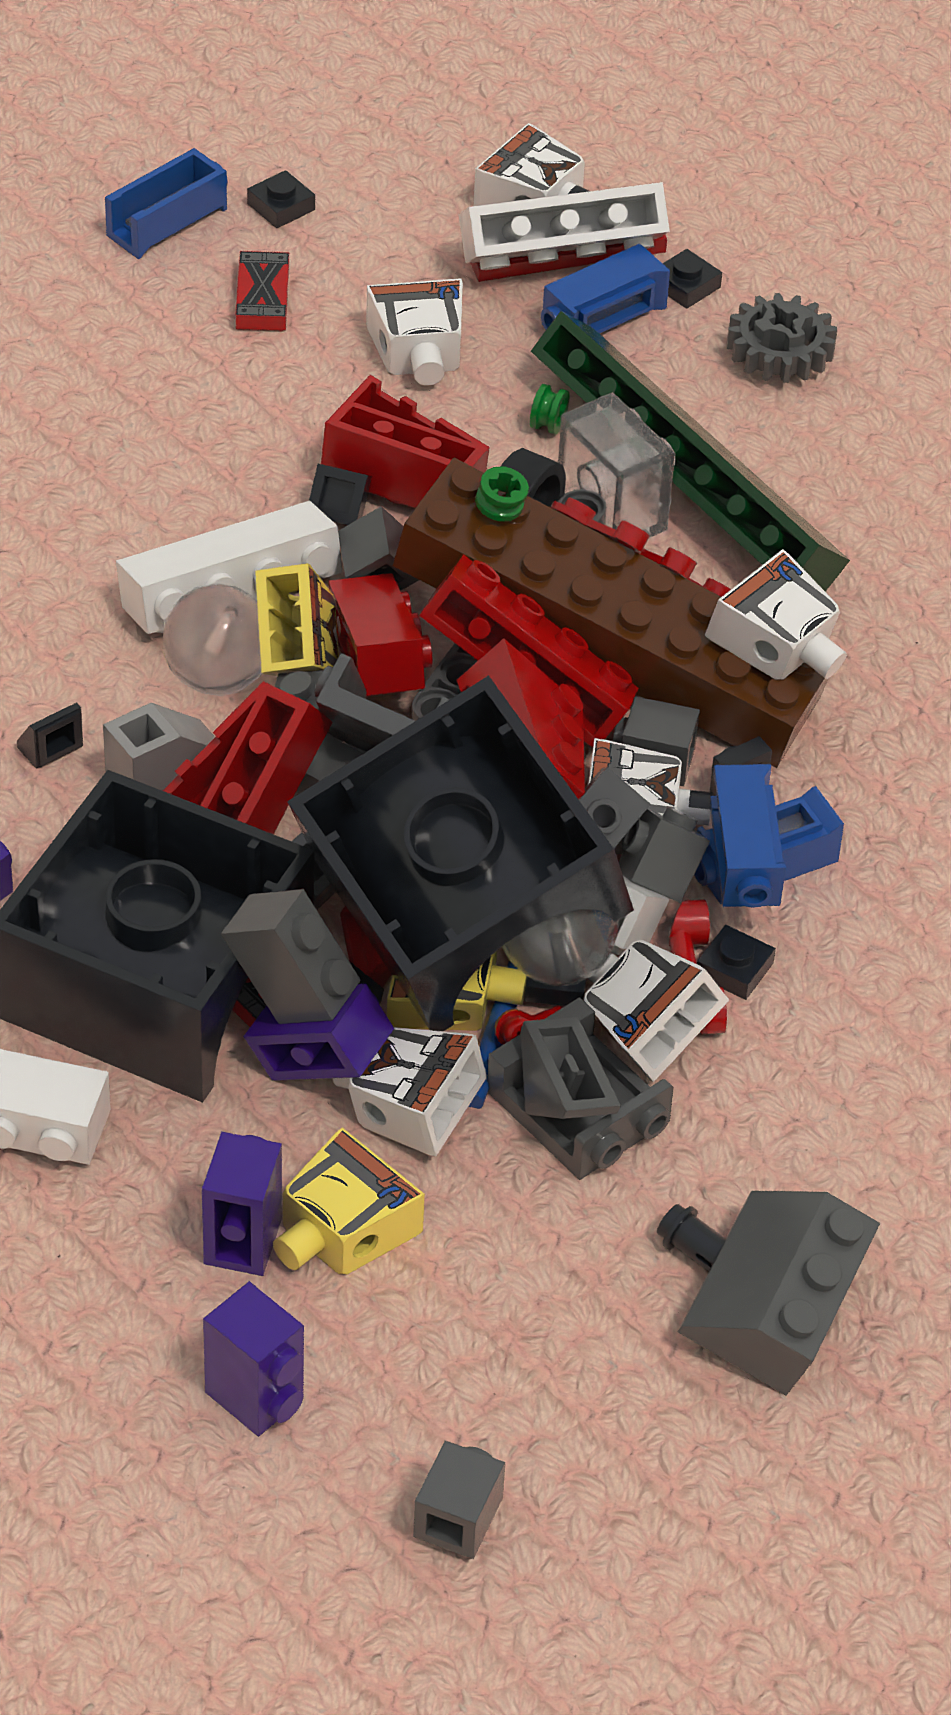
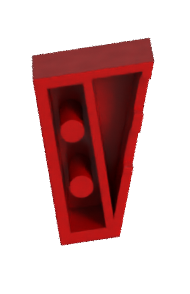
M369 375L325 422L321 464L372 476L369 492L385 497L395 504H405L416 508L453 458L483 473L487 470L489 446L443 418L437 419L435 423L416 412L417 402L407 396L400 398V401L383 392L381 390L382 381L372 375Z
M503 638L457 679L460 692H463L489 675L579 799L585 794L583 703L572 688L566 684L557 685Z
M263 681L215 729L213 734L216 737L192 761L186 759L175 770L177 776L163 791L274 834L289 806L287 801L294 797L333 722L312 704Z

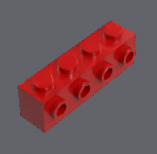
M463 554L432 594L419 616L477 660H480L503 638L506 639L557 685L566 684L577 693L584 706V742L593 748L594 738L605 740L627 713L639 689L632 683L633 680L630 674L617 663L612 661L605 663L588 650L587 642L577 632L567 627L561 629L546 618L542 607L531 597L525 594L516 595L500 583L499 575L489 565L479 560L472 561Z

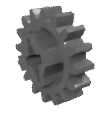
M775 293L773 300L766 301L759 295L755 296L754 307L741 303L739 305V313L731 314L728 327L727 349L732 350L733 362L745 361L744 372L749 374L757 369L763 371L762 380L768 381L775 374L780 375L783 383H789L790 376L797 374L805 381L809 380L810 369L822 373L825 371V363L833 361L837 327L831 326L832 316L830 313L818 315L819 304L816 302L804 306L801 305V296L798 295L794 296L791 301H784L780 293Z

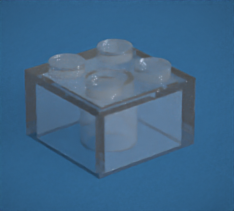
M613 392L562 414L558 463L563 464L566 473L564 495L570 491L580 489L594 491L601 495L607 507L605 525L615 530L621 520H624L650 535L649 538L668 529L669 509L672 500L671 488L675 465V452L671 445L651 430L641 420L639 414L634 409L625 405Z

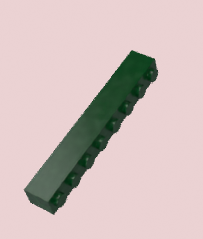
M563 311L559 312L531 352L757 561L763 565L783 549L826 592L850 560L594 328Z

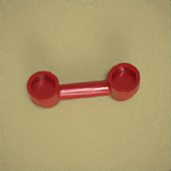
M705 899L684 900L675 914L669 934L671 953L697 964L693 946L708 945L710 936L709 911ZM726 1004L700 1031L701 1034H723L726 1032Z

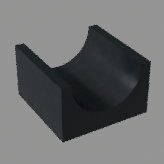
M489 675L287 801L309 848L314 850L316 863L382 961L397 980L428 1029L432 1031H445L454 1025V1005L469 978L499 948L527 929L552 917L576 910L592 909L603 911L610 916L614 923L634 911L614 848Z
M107 770L0 909V1019L203 1103L214 1087L215 1068L222 1037L235 1002L248 978L221 933L250 894L304 889L314 905V850Z

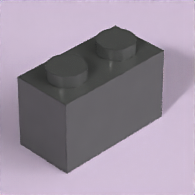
M304 889L250 894L221 933L279 1024L333 1020L361 981Z

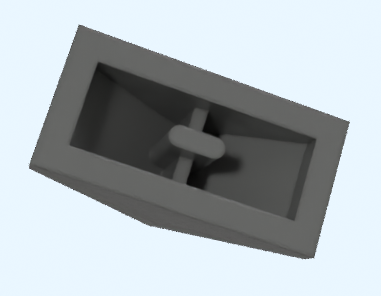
M578 1017L523 1022L521 1027L525 1114L566 1119L618 1113L621 1105Z

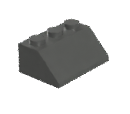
M751 1191L684 1318L678 1333L787 1396L814 1361L880 1223L828 1192Z

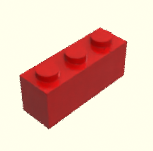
M392 573L329 580V590L334 596L336 605L338 647L342 654L353 659L366 688V696L425 689L424 668H431L433 664L431 642L428 635H422L419 614L412 613L408 591H400Z

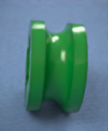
M542 384L536 393L531 408L530 427L539 430L542 426H546L549 433L557 435L567 415L570 401L569 391L560 389L557 393H554L550 385Z
M504 466L486 470L481 477L475 498L477 508L483 515L496 521L516 519L522 513L524 502L528 495L529 486L527 480L518 471ZM498 491L505 492L506 496H499Z

